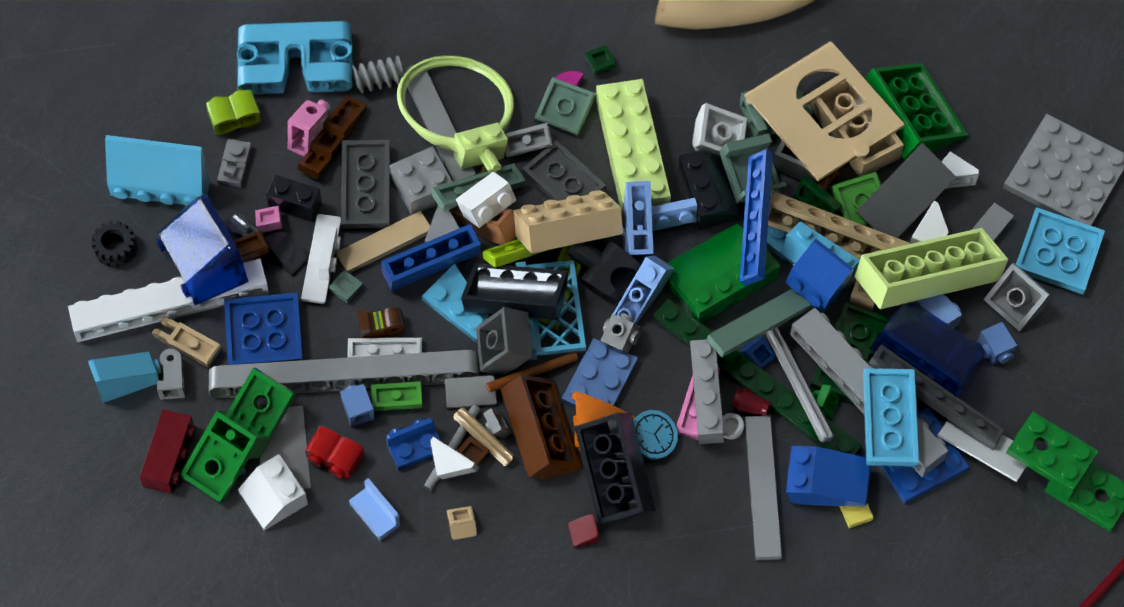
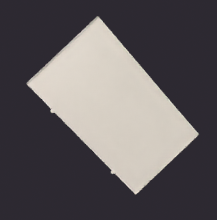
M950 420L946 422L937 435L1017 482L1027 467L1006 454L1013 440L1004 435L1001 436L993 450Z

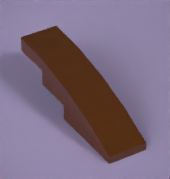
M347 95L323 122V129L311 142L310 150L298 163V170L319 179L342 149V141L348 140L367 109V104Z

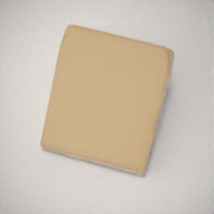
M472 506L447 510L453 540L477 535Z

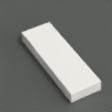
M422 337L348 338V357L422 353Z

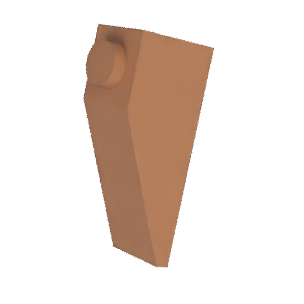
M459 206L449 209L454 220L464 226L471 224L475 233L490 242L502 245L513 241L516 237L512 209H504L480 228L463 216Z

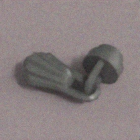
M236 213L229 220L228 227L233 233L247 236L259 231V229L248 222L243 214Z

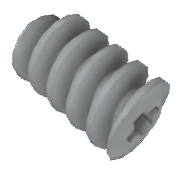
M396 56L395 63L388 57L386 65H384L381 59H378L377 67H375L372 61H369L367 69L363 63H360L358 71L352 65L356 86L361 94L364 93L365 86L370 91H373L374 84H376L381 90L383 82H386L390 88L392 80H395L397 85H399L403 77L399 56Z

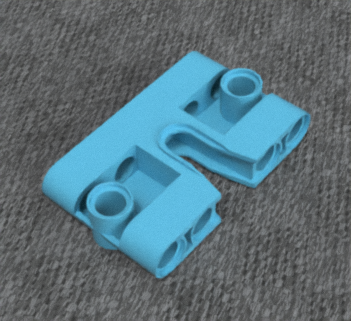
M344 21L248 24L241 26L238 29L237 89L251 90L252 94L284 93L289 75V61L294 57L301 59L303 76L308 92H335L351 89L353 85L351 24Z

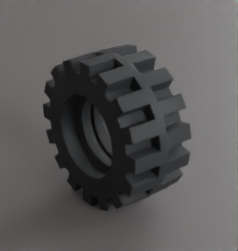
M108 221V225L103 223L101 224V229L96 228V234L92 235V248L100 263L103 262L107 267L111 264L112 268H116V264H119L121 267L124 266L123 262L129 263L131 261L130 257L136 255V238L133 230L126 223L122 225L121 221H116V224H113V221ZM120 238L124 240V244L117 250H107L104 247L110 239Z

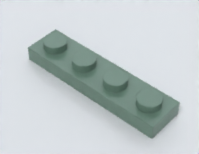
M514 163L503 166L501 170L497 171L496 174L509 182L512 190L524 187L526 180ZM483 172L433 187L431 195L442 211L458 207L456 199L491 174V172Z

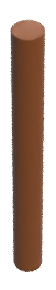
M572 352L486 383V389L490 393L501 389L519 375L534 377L578 361L577 353Z

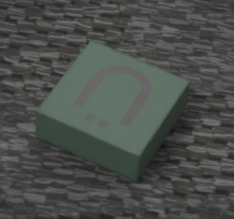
M344 270L331 283L329 291L348 304L363 288V283Z

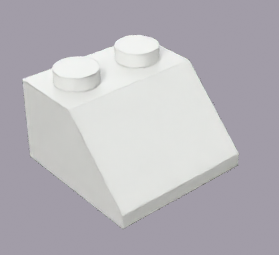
M280 454L258 466L238 489L264 531L308 505L306 493Z

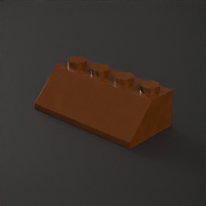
M519 375L501 388L504 404L509 414L510 423L514 430L517 446L528 477L549 479L583 468L554 380Z

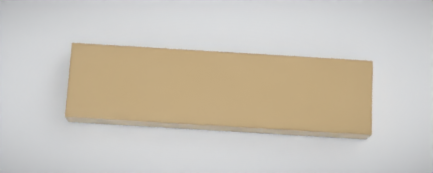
M420 210L335 252L336 257L343 269L350 274L427 236L430 225Z

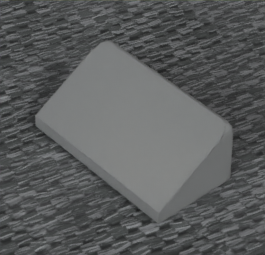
M548 123L505 133L508 139L505 151L507 157L553 146Z
M478 376L445 379L447 409L472 407V405L478 407L495 406L496 391L489 393L486 389V383L494 381L495 377Z

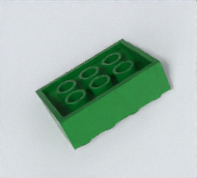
M922 63L872 68L864 78L905 124L903 128L895 132L904 144L901 153L904 160L922 143L931 152H934L967 138L968 133Z
M737 223L667 263L675 269L666 284L688 314L700 323H704L778 279L780 265L766 248L764 279L747 286L739 282L743 228Z

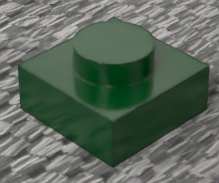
M607 45L585 53V59L594 76L616 68V62Z

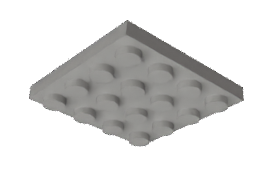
M1046 114L1005 181L1003 189L1046 211L1092 226L1124 171V153Z

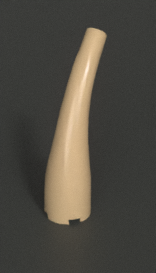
M659 0L655 24L684 29H712L739 26L785 15L815 0Z

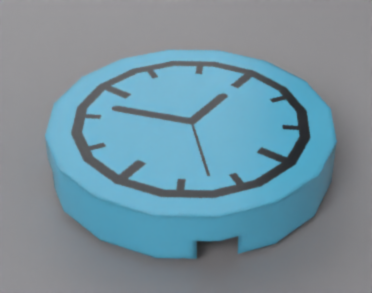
M648 410L640 413L633 419L643 458L658 460L668 456L674 450L678 441V431L675 423L667 414L658 410Z

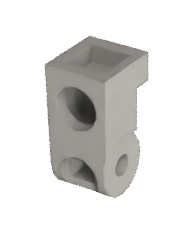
M166 349L160 355L164 380L157 381L160 400L185 398L184 366L178 350Z

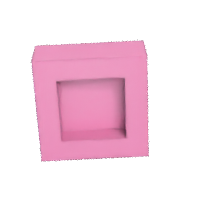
M279 206L255 210L256 227L261 233L282 229Z

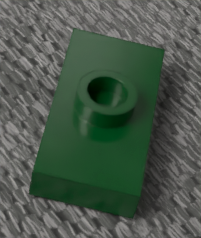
M807 176L801 179L793 195L801 202L835 215L839 213L842 207L840 202Z

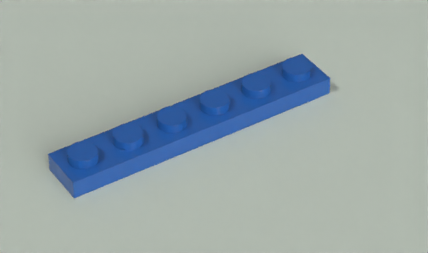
M767 149L749 156L739 280L745 286L763 280L765 277L773 153Z

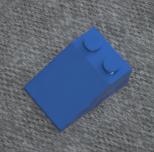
M792 446L786 493L791 504L867 507L871 465H866V457L817 446Z

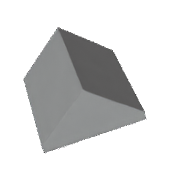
M1012 263L983 300L1020 332L1045 309L1050 294L1015 263Z

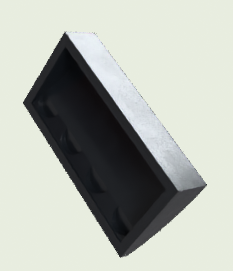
M474 263L461 297L464 311L495 314L503 307L528 312V316L532 318L558 320L565 298L568 271L506 265L495 268L491 264Z

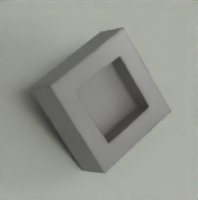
M491 408L483 413L487 420L485 423L486 428L492 435L505 439L512 434L502 412Z

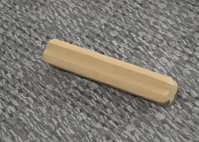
M460 408L454 414V419L478 442L487 447L490 453L503 466H507L513 461L514 455L465 408Z

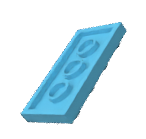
M864 368L866 465L918 466L914 369Z

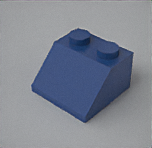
M815 239L793 266L785 283L793 291L806 299L813 307L824 313L841 297L854 268L819 240Z

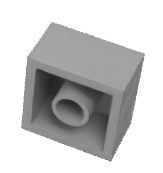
M433 146L390 165L391 180L411 215L420 210L423 212L438 205L431 195L432 188L453 182Z

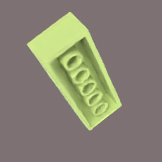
M643 79L596 86V104L622 218L626 182L650 181L651 207L670 203L671 195Z
M978 228L864 254L861 256L854 277L878 308L884 309L996 282L1002 277L1008 258L983 228Z

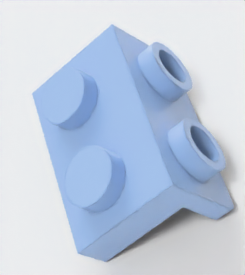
M695 198L651 207L652 231L693 223L697 219V203Z

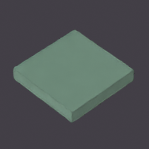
M552 77L534 119L536 122L548 123L552 128L578 137L594 102L596 93Z

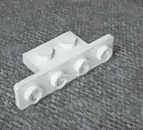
M323 214L317 215L301 300L304 302L326 303L331 272L336 270L337 258H334L335 251H339L341 237L338 236L341 224L340 217Z

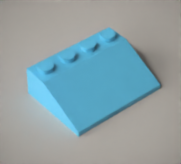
M106 135L107 185L111 196L119 199L134 198L142 202L158 201L166 205L182 204L190 208H196L197 206L205 207L210 180L202 147Z

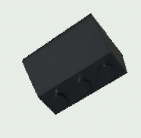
M700 150L679 156L678 171L687 198H695L697 203L696 225L698 230L744 219L740 203L737 204L719 155Z

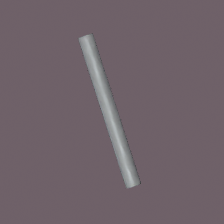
M472 405L469 413L476 419L481 409L476 405ZM460 425L448 447L457 451L468 431ZM436 467L423 486L429 492H432L440 479L437 476Z

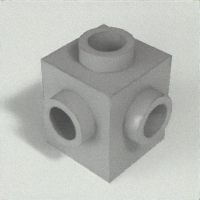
M621 313L620 317L612 314L611 318H608L604 323V334L600 341L629 353L632 344L635 345L639 339L640 326L633 323L635 318L624 313Z

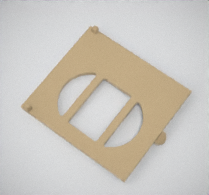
M828 42L744 94L746 103L754 106L817 181H820L857 156L860 158L867 156L871 147L897 132L905 125L832 42ZM821 71L839 74L801 99H797V88L800 82L808 75ZM847 81L865 103L827 127L820 128L803 107L842 82ZM871 110V123L858 136L846 139L829 136L864 112Z

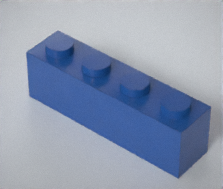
M471 224L383 260L381 272L392 292L447 269L453 264L456 265L478 256L481 244Z

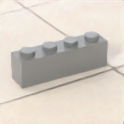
M707 339L690 341L699 445L724 443L716 350Z

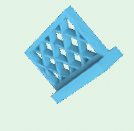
M574 260L526 265V262H516L518 267L554 270L570 268L566 289L573 293V297L568 303L566 301L563 302L564 307L561 310L559 319H553L545 327L538 322V318L529 317L531 345L533 347V357L529 360H536L537 356L586 350ZM567 310L576 315V319L571 325L561 318ZM557 321L567 328L560 337L550 331ZM570 332H573L579 336L580 343L569 344L564 339ZM546 334L556 340L553 346L541 348V340Z

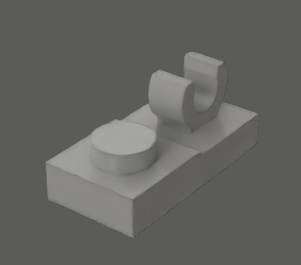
M227 140L217 178L218 184L241 188L252 148L251 142Z

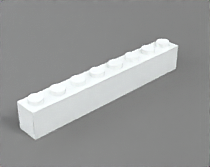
M251 259L223 269L221 266L216 270L208 272L199 271L192 276L184 278L175 277L167 282L151 283L139 289H127L115 295H103L91 301H78L74 305L68 306L75 337L77 342L161 322L164 316L173 319L225 306L224 299L269 295L261 259Z

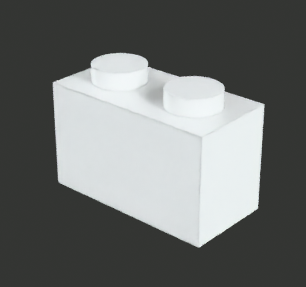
M494 172L456 199L463 216L478 228L516 201L509 182Z

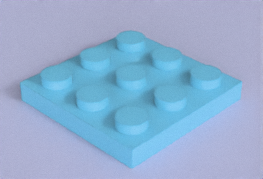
M1036 207L1016 265L1030 277L1083 295L1105 230Z

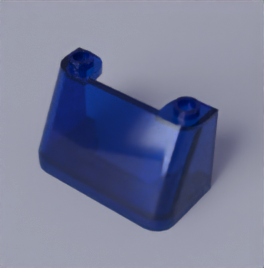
M206 193L196 197L158 232L159 238L155 239L160 252L165 251L167 255H170L184 282L180 285L185 298H191L194 305H198L249 282L238 248Z
M917 301L899 305L869 348L876 352L880 345H883L894 354H899L938 381L937 384L956 397L963 392L985 355L980 343L969 339L921 307Z

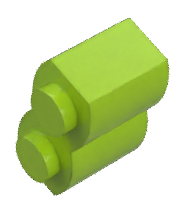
M238 90L229 97H214L206 103L207 112L216 135L227 134L238 128L250 127L261 122L260 112L251 90Z

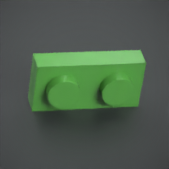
M421 381L371 385L372 407L374 411L422 408Z

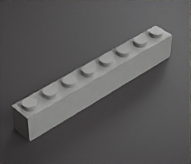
M813 308L792 324L790 335L864 414L863 371L864 368H875L871 365L869 366L863 360V356L858 349L852 348L848 344L846 337L841 331L834 329L824 313H820L816 308ZM917 417L919 463L918 466L912 467L921 477H924L945 460L948 450L944 441L939 437L936 438L930 431L928 424Z

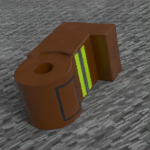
M391 307L373 312H367V309L357 311L361 338L388 337L405 330L403 312L400 308Z

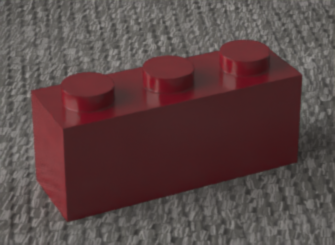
M162 409L139 476L143 487L172 493L174 485L179 484L181 478V471L179 470L182 462L185 463L188 458L189 448L187 446L189 440H193L196 434V426L193 423L192 416Z

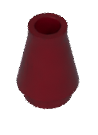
M746 388L744 390L738 389L734 397L733 408H736L738 412L767 416L771 408V402Z

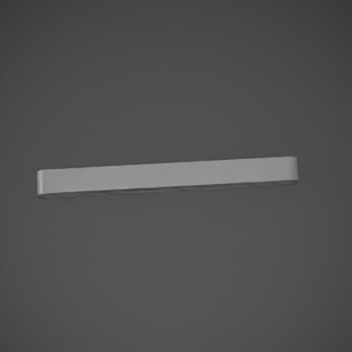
M473 350L214 366L209 369V395L214 398H235L252 368L261 370L296 394L343 391L348 386L364 384L366 389H371L373 384L421 381V385L445 384V379L478 377V354Z

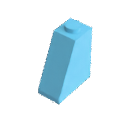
M149 352L88 361L103 403L157 384V381H159L157 374L162 373L157 359L152 360Z

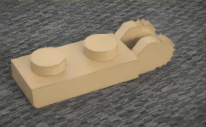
M165 316L162 318L161 324L173 331L172 334L168 335L159 329H154L152 335L162 343L178 350L209 368L222 350L219 343L181 322L177 323Z

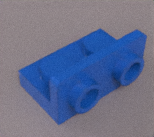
M433 418L419 419L409 427L392 430L386 436L387 447L398 471L433 457L431 439L434 437L441 441L435 429Z

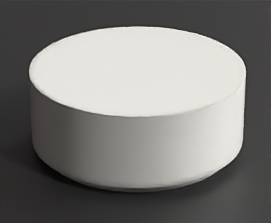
M734 413L722 416L724 438H738L744 428L742 418Z

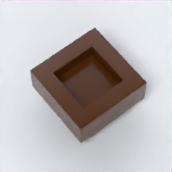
M469 436L456 451L474 462L477 466H480L490 454V450L472 436Z

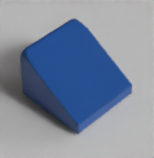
M764 337L752 340L739 351L761 369L777 357Z

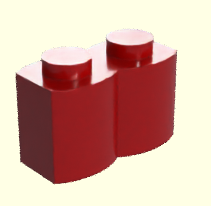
M323 426L318 428L305 449L306 457L310 464L315 467L323 466L329 468V472L337 478L345 477L350 479L365 455L364 448L361 445Z

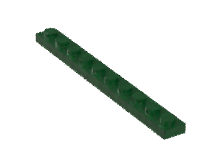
M667 299L653 314L652 319L689 348H691L690 341L705 340L712 333L711 330L670 299ZM735 350L724 357H721L716 351L717 366L722 373L743 389L746 388L763 399L770 401V409L818 446L856 455L861 450L862 445L826 417L825 419L834 437L830 442H820L797 395L739 351Z

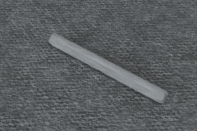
M776 327L765 334L820 442H830L834 434L779 328Z

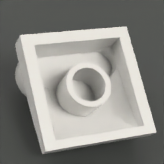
M705 103L701 107L695 121L692 142L695 151L704 150L720 156L719 151L726 143L745 138L747 118Z

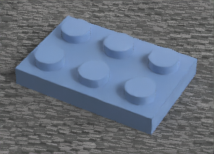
M593 338L561 398V402L576 409L575 400H572L573 392H580L615 406L638 362V357Z

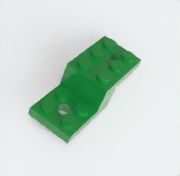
M252 368L228 411H216L180 476L218 502H224L247 460L260 458L296 393L261 370ZM261 395L267 398L268 404L264 409H260L257 404L258 398ZM213 460L219 465V470L216 474H212L209 470V464Z
M1032 412L1007 449L1006 454L1049 479L1050 481L1044 492L1108 531L1112 530L1124 511V481L1093 463L1099 451L1035 412ZM1036 441H1043L1047 444L1048 449L1041 451L1035 447L1034 443ZM1102 492L1106 494L1108 501H1098L1095 498V493Z

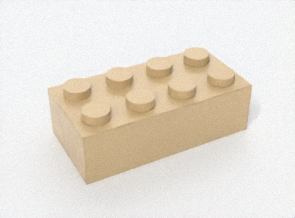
M844 81L813 100L810 106L813 114L823 128L865 103V101L847 81ZM871 110L864 112L832 134L841 139L858 136L870 125L872 120ZM893 133L871 147L867 156L861 158L857 156L848 163L858 177L873 173L899 160L904 144L896 133Z
M592 191L589 195L585 196L571 195L565 200L560 201L547 200L541 205L529 204L522 206L521 209L513 210L516 238L531 253L623 234L621 207L603 191Z

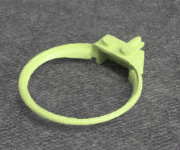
M459 56L433 57L411 67L404 74L398 85L397 101L403 116L412 128L433 145L454 151V158L461 170L484 164L489 173H497L498 170H501L502 167L498 160L503 159L505 156L508 139L504 133L510 125L514 110L513 94L503 77L481 62ZM459 66L472 69L489 78L499 88L505 104L504 116L499 124L494 123L455 133V138L438 135L420 126L409 114L405 103L407 87L418 74L434 67Z

